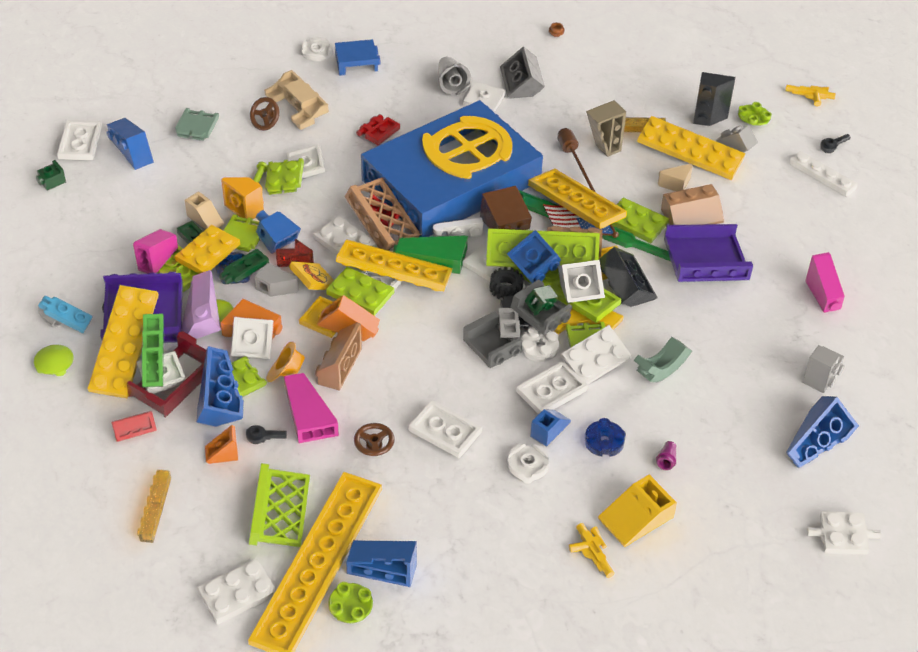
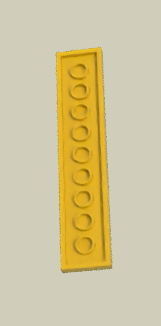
M343 472L249 637V645L267 652L295 651L350 550L353 540L356 539L382 490V484Z

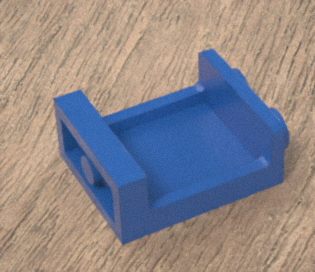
M373 39L335 43V57L339 76L346 75V67L373 65L374 71H378V65H381L380 55H378V47L374 45Z

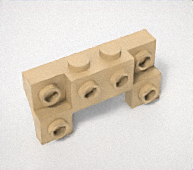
M293 70L283 73L274 85L264 90L265 95L272 98L275 102L286 99L298 111V113L291 116V121L300 130L315 124L314 118L329 112L328 104Z

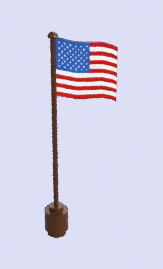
M568 128L561 129L558 132L557 139L563 151L566 153L572 152L589 188L595 192L575 152L579 143L573 131ZM543 204L552 226H560L562 228L579 227L580 229L596 228L561 205ZM612 224L599 229L602 230V235H609L613 238L619 236V233L615 231Z

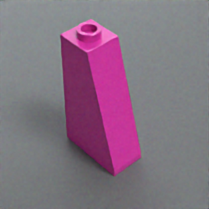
M299 373L284 376L285 390L298 442L304 443L339 436L337 419L306 375Z

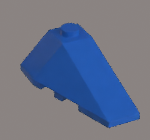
M822 396L808 412L786 453L793 463L800 468L817 458L819 454L829 451L838 443L848 440L859 425L838 397Z

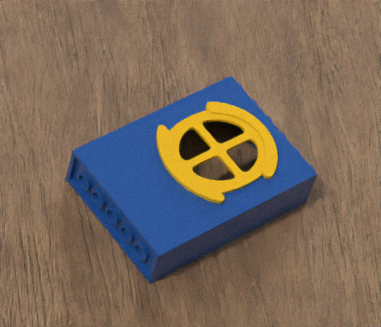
M478 100L362 153L361 177L365 184L383 178L419 231V237H429L434 234L433 226L437 223L464 220L480 212L483 193L517 186L520 191L529 188V179L542 174L543 155L511 128L508 123L503 121L498 114H495L481 100ZM477 129L484 134L473 141H467L463 137ZM454 140L462 144V146L447 153H441L439 147ZM491 140L498 146L497 150L492 156L485 157L475 147ZM469 151L480 162L459 164L449 159ZM380 184L374 187V190L383 193V189L380 186ZM384 199V203L393 207L390 200Z

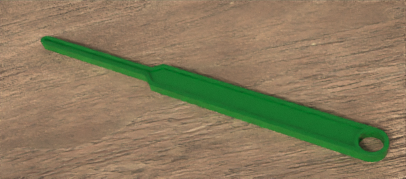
M519 190L529 211L549 218L543 204L559 206ZM614 227L615 231L619 233L617 238L602 235V239L625 248L634 247L671 262L667 250L638 240L630 232Z

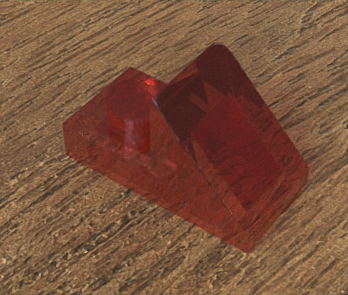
M295 239V248L276 249L277 267H289L291 262L314 263L313 250Z

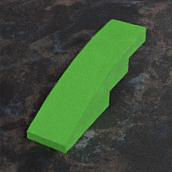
M143 314L142 387H163L164 316L163 314Z

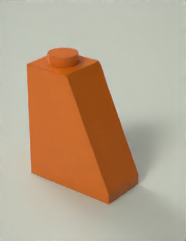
M343 295L322 310L317 325L339 333L340 330L358 322L361 323V340L366 341L377 334L380 319Z
M242 299L220 322L222 336L232 337L234 317L274 320L272 339L280 334L283 327L281 315L245 299Z

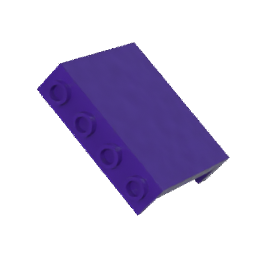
M667 225L664 241L677 281L750 280L753 264L752 261H746L736 237L738 225Z
M152 272L148 274L131 273L129 275L111 274L103 276L105 296L103 329L100 331L102 341L119 286L123 285L158 292V299L153 314H163L164 343L177 342V335L182 331L183 281L181 273L168 272L157 274Z

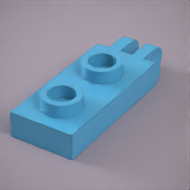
M44 296L38 305L47 316L81 333L85 332L93 318L92 315L57 297L50 298Z

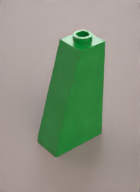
M468 236L400 238L398 245H394L393 252L453 268L452 273L460 274L463 260H465L468 250Z

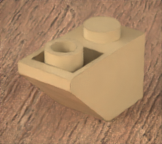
M198 191L185 199L187 216L206 230L210 225H214L217 228L224 225L211 200Z

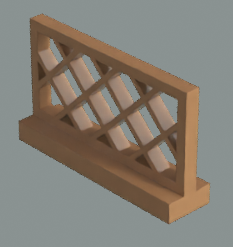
M383 178L358 187L357 185L350 186L344 197L378 248L389 251L394 245H398L399 239L402 237L420 236L419 231ZM380 184V186L383 189V193L374 190V187ZM361 191L370 193L369 198L364 197ZM372 195L382 197L381 202L373 200ZM384 199L390 200L393 207L383 204ZM370 204L380 207L379 212L373 211ZM382 208L391 211V216L381 214ZM394 213L401 215L402 221L393 218ZM380 218L389 221L388 227L381 223ZM392 223L400 225V231L391 228ZM404 227L410 229L413 234L404 233ZM390 233L398 235V240L394 241Z

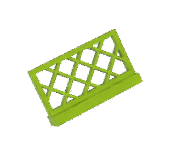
M261 463L249 545L257 546L258 542L301 547L310 475L269 469V464ZM272 477H279L284 482L276 485L271 479ZM300 480L305 481V484L297 488L292 482ZM288 485L293 492L286 496L280 489ZM276 492L282 499L274 503L269 496ZM297 495L302 502L295 506L290 499ZM284 502L291 508L285 513L278 507ZM274 509L279 516L271 520L266 513ZM294 512L300 518L295 523L287 517ZM283 519L288 524V527L281 531L276 523ZM269 527H272L277 533L274 536L263 535L264 531ZM293 530L298 535V539H289L285 534Z

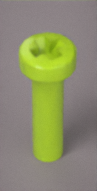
M262 161L258 162L256 166L258 170L253 178L258 183L263 173L267 172L268 164Z

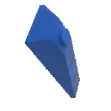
M207 347L197 406V423L217 427L243 418L244 400L239 395V385L237 380L235 381L233 367L226 350Z

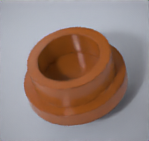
M555 22L549 27V33L555 37L564 34L565 29L561 23Z

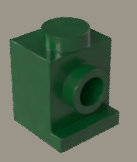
M56 160L52 161L53 164L37 170L36 180L47 191L66 183L64 170Z
M548 285L534 288L525 302L534 315H538L542 310L547 311L551 309L554 303H556L558 296L551 286Z

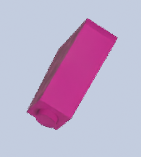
M159 229L135 241L133 247L138 271L147 274L157 273L178 249L176 234Z
M827 252L812 255L805 280L806 284L824 313L841 309L845 295L831 254Z

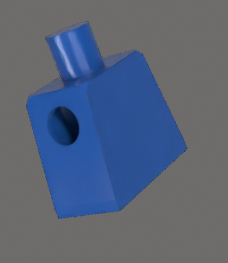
M262 210L256 215V218L260 221L256 230L257 235L271 254L297 240L301 228L281 212L277 211L269 216Z

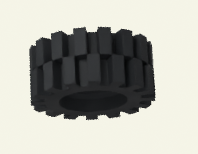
M500 267L498 271L495 269L490 278V292H492L493 296L497 295V299L503 298L505 295L517 294L523 290L524 278L522 273L519 274V271H514L512 267L510 270H508V267H504V270Z

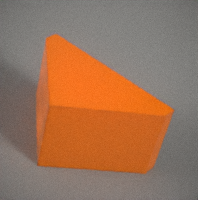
M230 425L205 446L206 463L238 460L235 426Z

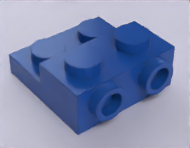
M536 230L507 253L509 258L531 283L537 280L542 282L545 274L549 270H556L561 261L557 253Z

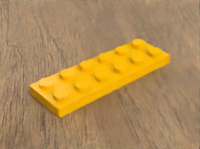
M654 116L650 117L637 140L638 143L729 180H732L746 154Z
M557 169L547 171L528 181V186L598 229L626 217V210Z
M347 239L336 258V262L344 266L356 267L362 271L374 272L380 276L392 277L398 281H406L416 286H425L434 291L443 292L453 269Z
M123 285L119 286L88 385L89 392L128 399L127 382H133L137 361L140 359L143 348V314H153L158 299L157 291Z

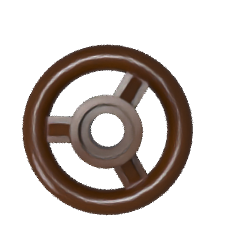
M262 97L256 100L250 110V120L253 126L262 131L274 127L279 119L278 104L269 97ZM261 103H269L265 109L256 110ZM255 115L263 118L265 126L257 123Z
M380 423L363 425L354 435L355 447L358 451L368 456H380L387 453L395 442L392 430ZM370 429L382 430L378 434L370 435L365 433V431ZM388 436V443L383 447L382 440ZM360 439L366 441V448L361 445Z

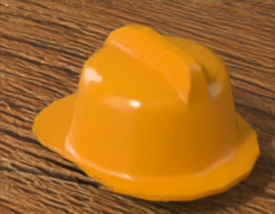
M293 341L286 344L278 359L270 368L266 376L267 382H272L279 376H288L299 372L305 357L295 349L296 346Z

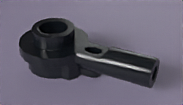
M845 134L836 139H823L820 143L821 150L825 153H833L839 144L850 140L851 137L849 134Z
M253 425L246 430V438L252 444H260L270 439H287V431L265 430L260 425Z

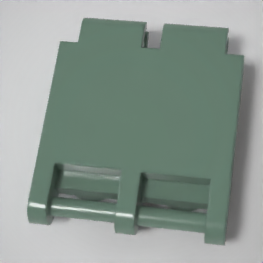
M186 108L175 127L177 136L189 138L191 135L193 136L192 139L204 141V139L209 138L219 119V113L211 114L205 113L203 110L199 112Z

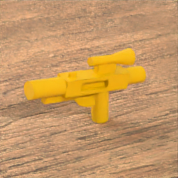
M786 85L785 90L814 100L815 106L821 105L820 99H835L836 93L828 92L829 87L812 85L810 87Z
M583 523L578 524L576 529L581 535L583 542L569 544L570 553L581 551L586 558L592 559L599 572L603 571L607 578L612 577L614 572L608 564L605 554L599 547L602 546L604 549L607 546L601 538L598 528L593 527L589 531Z

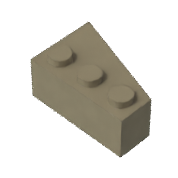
M615 100L586 111L596 146L607 157L621 152L626 111Z

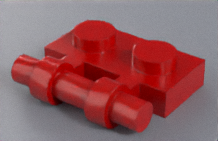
M379 114L378 116H373L367 124L361 125L356 133L358 136L364 134L365 139L378 146L400 130V123L389 117L384 119Z

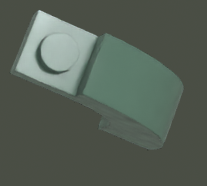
M671 336L666 345L655 356L645 358L638 354L634 359V362L639 365L636 371L650 382L662 381L674 373L686 361L692 350Z

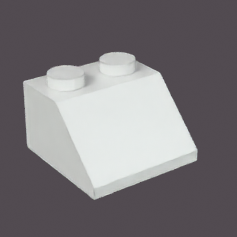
M599 260L566 264L558 267L560 283L567 303L605 298Z

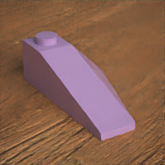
M211 270L193 276L182 322V331L196 339L221 330Z

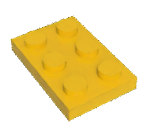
M210 225L175 255V260L200 274L212 270L240 245V239L214 225Z

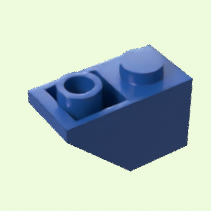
M544 409L532 420L530 437L547 447L571 423V420L556 410Z

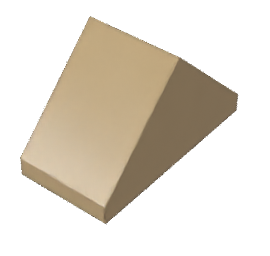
M687 164L660 171L658 185L673 191L685 190L691 179L693 165Z

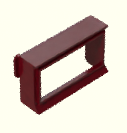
M184 331L179 332L177 335L178 346L172 352L175 351L178 359L183 354H186L200 362L201 365L165 400L146 391V388L142 387V380L137 385L131 381L127 382L129 397H135L163 414L166 418L201 384L207 350L196 344V338Z

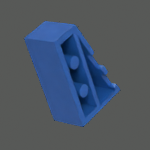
M127 118L106 124L108 128L106 133L109 140H112L135 170L154 163L144 130Z
M353 540L346 561L347 574L411 587L417 567V541Z

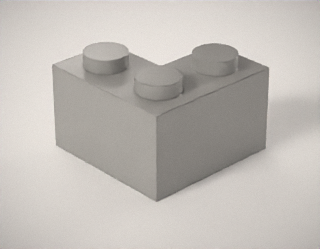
M818 345L809 357L802 383L824 393L828 387L831 388L835 383V376L841 375L845 367L842 364L844 356Z

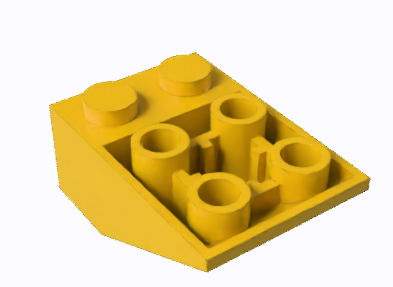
M649 474L633 483L598 516V519L626 547L674 518L677 502Z

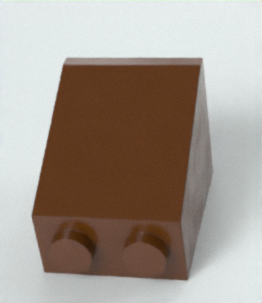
M517 186L482 194L480 218H482L489 229H530L532 216Z

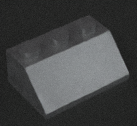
M524 46L500 66L509 98L533 97L545 87L537 57Z

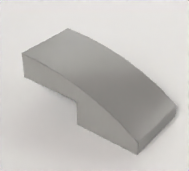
M499 308L500 338H519L520 324L518 313L512 308Z

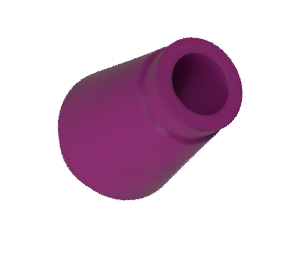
M672 441L665 442L656 457L657 465L662 470H671L676 465L677 446Z

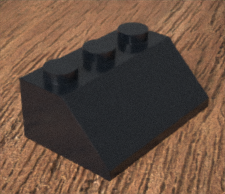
M702 72L693 124L711 126L728 119L736 77Z
M614 246L599 258L601 271L607 276L608 284L616 292L617 297L621 298L622 305L633 307L658 298L633 254Z

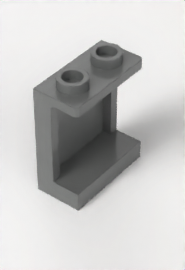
M537 280L514 295L510 308L516 311L522 319L541 334L545 335L570 319L572 306L568 304L562 308L557 303H554L551 309L547 311L542 310L538 315H534L525 300L534 288L544 287V283Z
M495 311L463 328V340L489 368L500 365L507 359L521 353L522 339L520 337L515 340L513 338H500L499 315Z

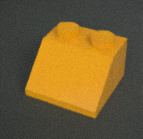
M224 177L221 179L224 206L239 217L254 219L260 211L264 210L262 186L258 182H255L250 177Z

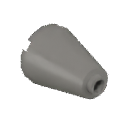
M448 56L440 59L438 72L441 89L448 95H460L469 88L471 80L468 68Z

